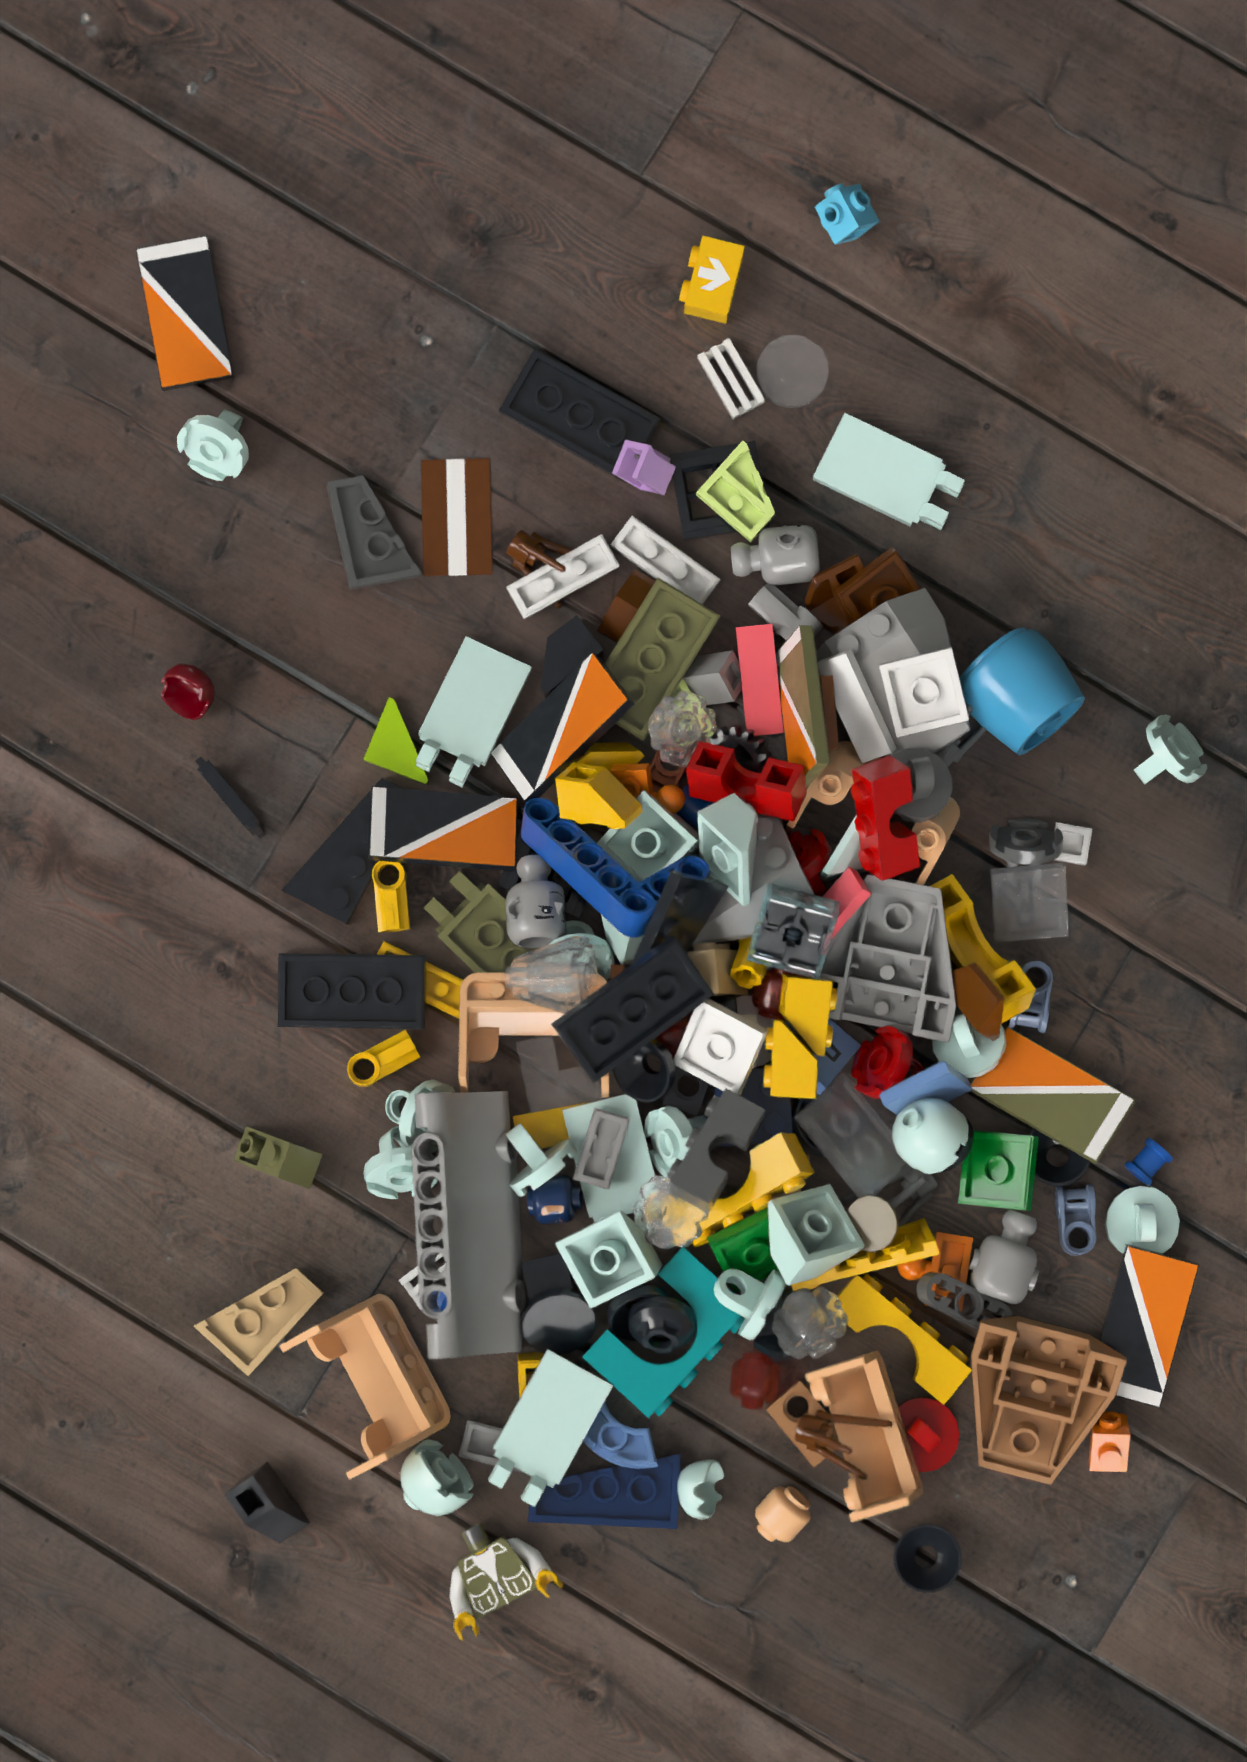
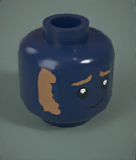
M568 1175L553 1176L535 1190L530 1186L527 1189L530 1216H535L540 1224L571 1222L575 1217L576 1209H582L583 1207L581 1187H575L574 1182Z

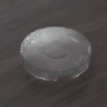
M784 335L771 341L761 353L757 363V382L763 394L774 404L786 408H799L814 402L824 391L829 376L828 360L822 348L800 335Z

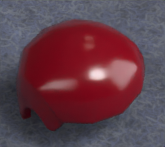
M179 663L168 669L161 679L162 684L165 682L161 692L162 700L171 710L184 718L191 720L201 719L214 701L215 689L211 679L195 665Z

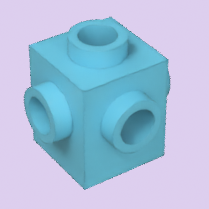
M843 183L835 185L824 193L826 198L815 206L821 218L822 226L828 231L835 245L856 240L880 222L871 206L869 196L863 191L860 184L847 187Z

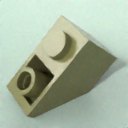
M246 1126L233 1161L310 1189L323 1154Z

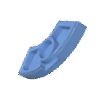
M604 1401L583 1442L595 1454L610 1463L635 1469L658 1467L649 1428L634 1429L621 1424L610 1414Z

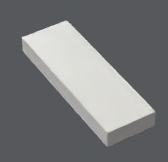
M634 516L630 517L611 543L613 549L656 580L659 577L702 605L720 582L717 576Z
M602 534L555 559L566 567L565 572H560L546 564L506 586L523 619L532 616L619 568L620 565Z
M850 649L819 661L818 670L821 676L833 675L835 706L861 763L893 753L897 749L852 650Z

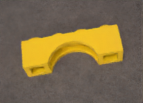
M953 874L929 886L940 888L942 892L950 959L957 968L976 962L1004 996L1005 1001L1001 1024L1029 1009L1036 988L1015 960L1007 961L1003 959L989 945L977 923L972 900Z
M779 1133L750 1150L751 1167L745 1184L737 1193L728 1198L721 1199L718 1197L709 1214L677 1196H673L661 1203L660 1206L678 1243L694 1244L695 1247L708 1243L707 1237L713 1235L715 1231L722 1227L725 1229L743 1220V1215L753 1209L757 1212L767 1208L770 1200L783 1191L785 1194L802 1188L806 1184L804 1179L814 1174V1171L796 1135L792 1133Z
M867 1273L863 1278L858 1275L852 1276L827 1309L856 1333L876 1325L891 1326L901 1331L909 1339L915 1351L916 1368L912 1380L944 1405L972 1371L966 1365L969 1358L954 1345L948 1350L937 1341L941 1335L925 1321L920 1326L908 1317L912 1310L896 1297L891 1302L879 1293L883 1286Z

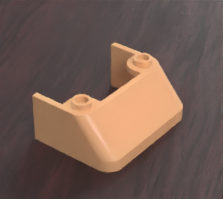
M838 742L839 749L829 753L830 763L808 786L807 795L795 821H789L785 831L788 834L793 832L811 798L825 805H835L841 802L853 784L852 769L878 760L880 757L861 763L852 742ZM951 797L946 807L935 818L922 823L916 822L911 830L917 834L919 858L926 861L914 884L924 885L959 820V806Z
M592 972L473 973L467 976L460 986L458 1076L460 1092H468L469 1063H485L493 1059L498 1052L499 1036H559L551 1023L598 990L607 981L601 975ZM609 1073L601 1078L602 1098H609Z
M376 1294L280 1345L282 1352H285L307 1340L311 1350L320 1360L329 1362L339 1357L373 1421L372 1424L363 1429L361 1434V1443L369 1460L346 1472L349 1479L394 1457L449 1424V1406L396 1305L384 1294Z
M876 1350L806 1374L807 1381H810L814 1399L816 1401L821 1400L824 1406H828L830 1414L878 1418L893 1422L890 1428L834 1423L839 1442L852 1448L851 1454L843 1453L845 1460L865 1472L868 1476L866 1480H862L849 1473L850 1479H848V1487L844 1488V1497L849 1510L855 1509V1511L849 1514L851 1522L910 1505L923 1494L921 1478L880 1352Z

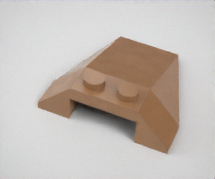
M1020 1316L981 1320L971 1353L979 1466L1051 1485L1116 1396L1127 1358L1093 1336Z

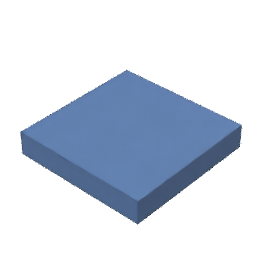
M941 1061L881 1092L879 1096L883 1105L898 1115L906 1106L920 1099L934 1097L949 1102L973 1089L968 1078L947 1062Z

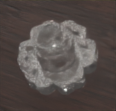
M680 691L676 697H664L661 704L655 708L654 713L649 719L648 728L651 736V746L653 749L660 751L661 761L674 766L687 767L699 741L711 743L709 737L716 732L717 726L714 721L715 712L713 709L706 708L705 697L692 692Z
M653 1176L640 1187L642 1200L635 1202L633 1205L634 1224L639 1229H646L645 1240L661 1249H670L674 1245L687 1247L693 1240L701 1236L702 1228L699 1223L705 1221L709 1214L670 1193V1179L663 1176Z
M819 1287L812 1293L809 1289L802 1288L786 1297L783 1308L778 1309L774 1313V1322L772 1324V1331L779 1338L778 1344L786 1354L792 1355V1357L798 1360L804 1358L807 1354L814 1359H818L834 1350L835 1339L841 1338L846 1334L848 1315L841 1308L842 1302L837 1295L824 1287Z

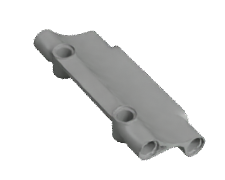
M509 1091L415 1094L416 1128H427V1133L419 1135L412 1146L419 1302L425 1315L437 1319L436 1324H426L428 1359L522 1352L521 1312L525 1308L526 1291L521 1264L522 1244L519 1197L510 1186L511 1181L518 1174V1151L506 1136L511 1130ZM434 1140L438 1143L440 1149L435 1159L431 1157L429 1152L430 1145ZM435 1178L441 1183V1192L437 1197L434 1196L431 1190V1184ZM437 1216L443 1221V1230L439 1235L433 1228V1221ZM439 1253L445 1259V1268L442 1272H439L435 1266V1259ZM441 1291L447 1297V1306L444 1310L440 1309L437 1304V1296Z

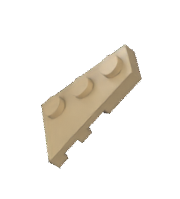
M295 1268L252 1294L194 1325V1327L247 1376H250L319 1300L324 1292L298 1268Z

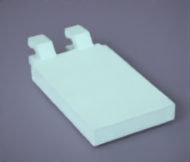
M844 413L813 475L814 481L911 527L913 522L918 524L919 520L940 530H942L949 512L928 503L934 489L937 488L957 498L965 482L964 479L944 471L946 465L942 463L943 459Z
M465 637L419 730L420 740L425 743L416 759V767L430 772L440 749L458 757L449 775V782L463 787L473 765L478 767L480 764L486 765L532 667L469 637Z
M625 1093L562 1109L569 1140L577 1150V1154L574 1156L576 1167L594 1107L630 1118L609 1190L581 1181L580 1184L589 1218L593 1217L594 1222L620 1210L625 1214L637 1212L641 1229L646 1235L658 1232L652 1208L659 1206L658 1200H661L636 1100Z
M547 1349L493 1446V1449L496 1450L494 1456L499 1459L488 1478L489 1482L502 1489L513 1467H516L532 1476L521 1495V1500L535 1507L546 1485L552 1488L555 1483L559 1485L613 1385Z

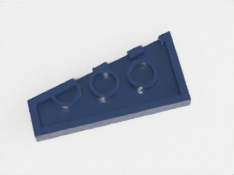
M681 1454L657 1458L658 1467L635 1469L618 1466L563 1477L559 1485L555 1483L553 1488L546 1485L535 1507L529 1504L528 1522L677 1529L679 1502L677 1485L680 1475Z

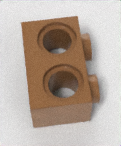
M798 1379L767 1405L765 1409L811 1465L815 1467L825 1457L808 1450L807 1445L795 1440L796 1428L802 1416H791L787 1411V1403L794 1396H802L808 1403L805 1413L815 1416L818 1410L826 1411L819 1404L821 1400L816 1401L814 1399L810 1381L804 1386ZM829 1422L828 1425L833 1426L831 1439L839 1442L834 1423ZM828 1446L826 1447V1448H827L828 1450H830L831 1452H833V1451L835 1450V1449H833V1448H831V1447H828Z

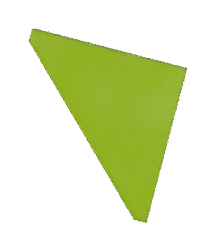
M389 697L365 754L364 761L427 786L429 780L425 771L416 767L418 754L395 700Z

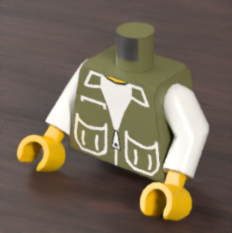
M478 1523L461 1532L470 1553L457 1560L458 1566L454 1568L451 1574L450 1601L455 1617L454 1629L460 1640H463L461 1632L466 1626H472L477 1636L479 1634V1627L475 1619L477 1620L536 1588L549 1598L550 1595L546 1591L547 1584L554 1581L562 1588L563 1583L551 1571L539 1550L519 1538L508 1539L505 1535L490 1542L482 1524Z

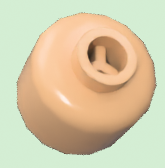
M792 1486L772 1489L755 1509V1516L759 1522L757 1525L758 1531L771 1542L775 1539L782 1542L793 1540L810 1521L809 1501L800 1491Z

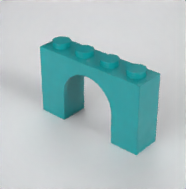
M683 1246L658 1272V1275L691 1305L696 1315V1336L688 1351L674 1361L652 1363L637 1356L607 1329L582 1356L648 1418L653 1413L660 1416L674 1401L669 1396L678 1385L685 1389L699 1373L694 1367L703 1357L710 1361L724 1346L719 1341L728 1330L735 1333L745 1320L743 1316L730 1310L718 1301L714 1293V1285L718 1278Z

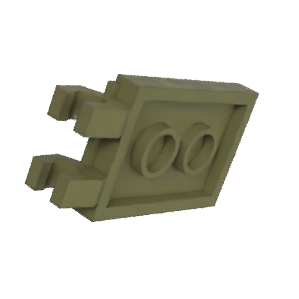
M458 871L449 883L466 899L452 913L434 897L424 907L440 924L436 929L439 933L437 937L473 972H542L540 958L544 948L519 947L510 940L507 932L506 900L489 883L485 886L481 882L476 887L465 875Z

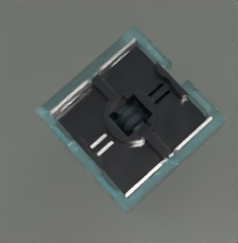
M768 882L759 911L758 921H762V923L756 922L748 948L747 960L819 980L839 915L840 902Z

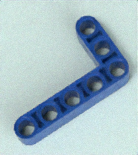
M533 798L527 801L524 806L521 825V838L625 936L632 938L644 935L671 870L706 878L709 876V865L705 860L696 856H686L638 882L572 820L560 818L559 808L552 801L545 798Z

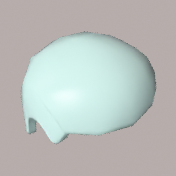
M714 1459L697 1461L689 1464L680 1472L677 1485L679 1501L685 1512L700 1520L709 1519L715 1513L716 1503L722 1499V1495L715 1491V1483L724 1478V1471L718 1461Z

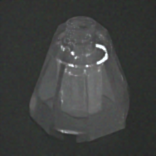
M572 936L517 956L512 961L511 966L506 968V987L511 989L515 998L565 1014L589 996L591 986H597L594 947L592 944H588L590 940L587 936Z

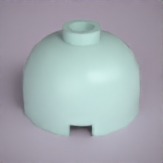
M934 1097L923 1098L909 1104L897 1115L893 1124L892 1139L898 1155L906 1163L923 1173L932 1174L943 1171L957 1160L958 1156L955 1153L958 1151L960 1144L965 1146L968 1140V1124L965 1116L947 1101Z
M427 1439L418 1444L405 1458L400 1472L401 1485L404 1491V1499L411 1508L421 1510L427 1514L441 1516L454 1512L470 1500L473 1494L469 1493V1490L474 1486L467 1469L459 1458L452 1453L448 1459L444 1453L439 1451L444 1445Z

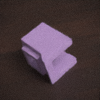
M625 440L612 474L639 490L665 495L676 467L669 463V457L653 449L651 445Z

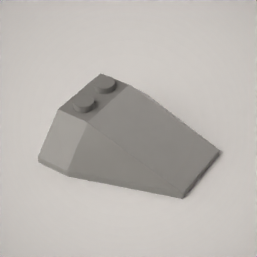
M926 588L884 602L826 640L816 651L818 663L822 659L850 649L852 650L897 749L890 754L891 756L908 748L924 749L935 754L971 730L969 720L896 737L879 665L952 647L946 620Z
M757 813V843L750 904L743 907L726 891L692 946L701 943H716L757 937L771 890L784 892V894H779L789 897L792 895L806 902L807 900L818 901L784 829L783 819ZM699 851L694 856L699 857Z
M867 875L864 882L871 895L830 940L821 956L819 965L816 966V972L810 976L826 978L832 981V988L837 989L836 1007L834 1011L829 1010V1019H843L878 1027L889 1025L900 1031L912 1033L914 1036L949 1042L956 1010V1000L941 889L894 879L881 881L873 875Z

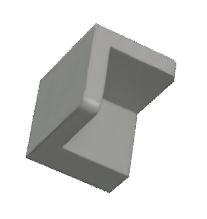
M733 650L697 656L683 677L699 706L733 702L742 690L739 661Z

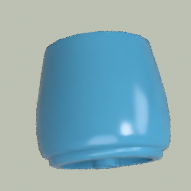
M1025 627L1014 629L991 644L960 676L966 706L969 704L973 709L971 716L1019 756L1031 751L1051 737L1078 711L1085 700V696L1065 662L1050 642L1038 631L1026 629Z

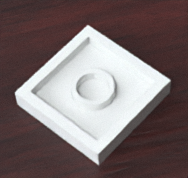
M952 647L879 665L896 737L969 720Z
M707 999L694 1009L673 1059L674 1064L722 1091L727 1088L741 1095L768 1030L711 999Z

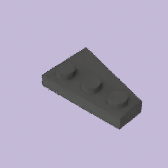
M364 476L327 482V491L349 590L420 577L422 573L407 553L403 541L394 531L385 516V511Z

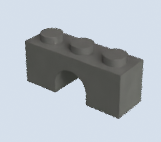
M727 1088L720 1098L717 1096L712 1098L704 1113L708 1119L702 1129L694 1128L686 1143V1147L690 1149L683 1160L677 1158L667 1174V1178L670 1179L669 1192L707 1214L710 1213L726 1186L728 1172L712 1163L709 1154L716 1146L721 1144H733L746 1151L765 1118V1109Z

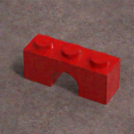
M699 741L686 767L690 797L717 802L734 793L745 804H750L756 813L793 822L807 795L804 765L769 757L762 772L755 773L743 768L737 762L734 749Z
M890 755L853 768L851 794L856 804L857 817L855 818V827L860 839L861 850L858 853L861 866L881 881L920 867L917 834L898 821L890 823V818L898 807L913 801L910 768Z

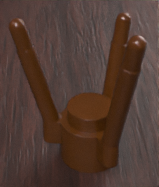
M520 530L511 541L506 554L514 558L512 566L526 576L533 572L527 565L529 564L534 567L539 560L560 572H565L566 567L545 554L544 550L547 548L565 555L573 549L544 539L535 532L530 535L524 530ZM557 601L553 605L556 608H561L562 603Z
M818 1410L815 1416L804 1413L797 1425L795 1440L807 1445L808 1450L822 1455L862 1480H866L868 1476L865 1472L826 1448L828 1446L848 1455L852 1453L851 1447L831 1439L833 1426L828 1425V1423L890 1428L893 1422L878 1418L830 1414L822 1410Z

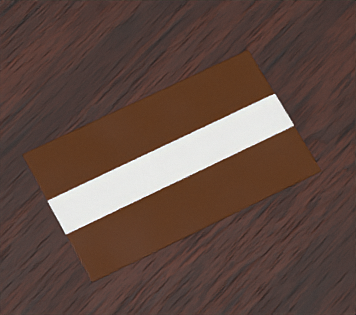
M490 458L421 460L423 576L492 575Z

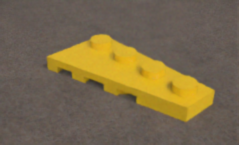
M925 1218L899 1226L894 1240L886 1248L874 1252L861 1250L819 1277L792 1284L791 1286L793 1291L798 1289L804 1291L811 1290L822 1283L939 1255L940 1253Z

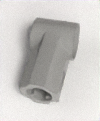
M767 583L748 604L765 622L773 625L776 636L783 643L787 641L799 625H812L814 638L823 629L822 624L804 607H797L775 585Z

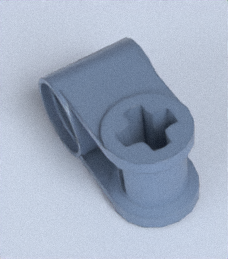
M1030 961L1020 967L1022 971L1026 974L1029 968L1037 967L1044 975V981L1040 987L1036 988L1029 1009L1024 1011L1035 1013L1036 1017L1020 1013L1008 1020V1027L1014 1028L1015 1025L1038 1028L1040 1033H1045L1050 1011L1053 973L1046 963Z
M1087 1184L1085 1188L1063 1189L1062 1186L1055 1187L1054 1199L1060 1247L1064 1252L1072 1256L1088 1253L1096 1243L1093 1184ZM1071 1200H1082L1083 1202H1080V1203H1068L1067 1201H1071ZM1074 1228L1080 1229L1086 1234L1087 1241L1082 1249H1076L1069 1243L1068 1235Z

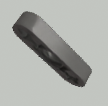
M928 1272L918 1281L917 1295L921 1302L977 1330L981 1320L990 1319L981 1315L983 1310L994 1312V1315L998 1318L1012 1316L1011 1309L1005 1303L982 1294L977 1289L949 1275ZM933 1284H937L936 1286L939 1289L949 1292L947 1297L935 1295L936 1293L932 1290ZM967 1293L971 1298V1307L968 1312L962 1314L959 1310L958 1302L960 1297Z

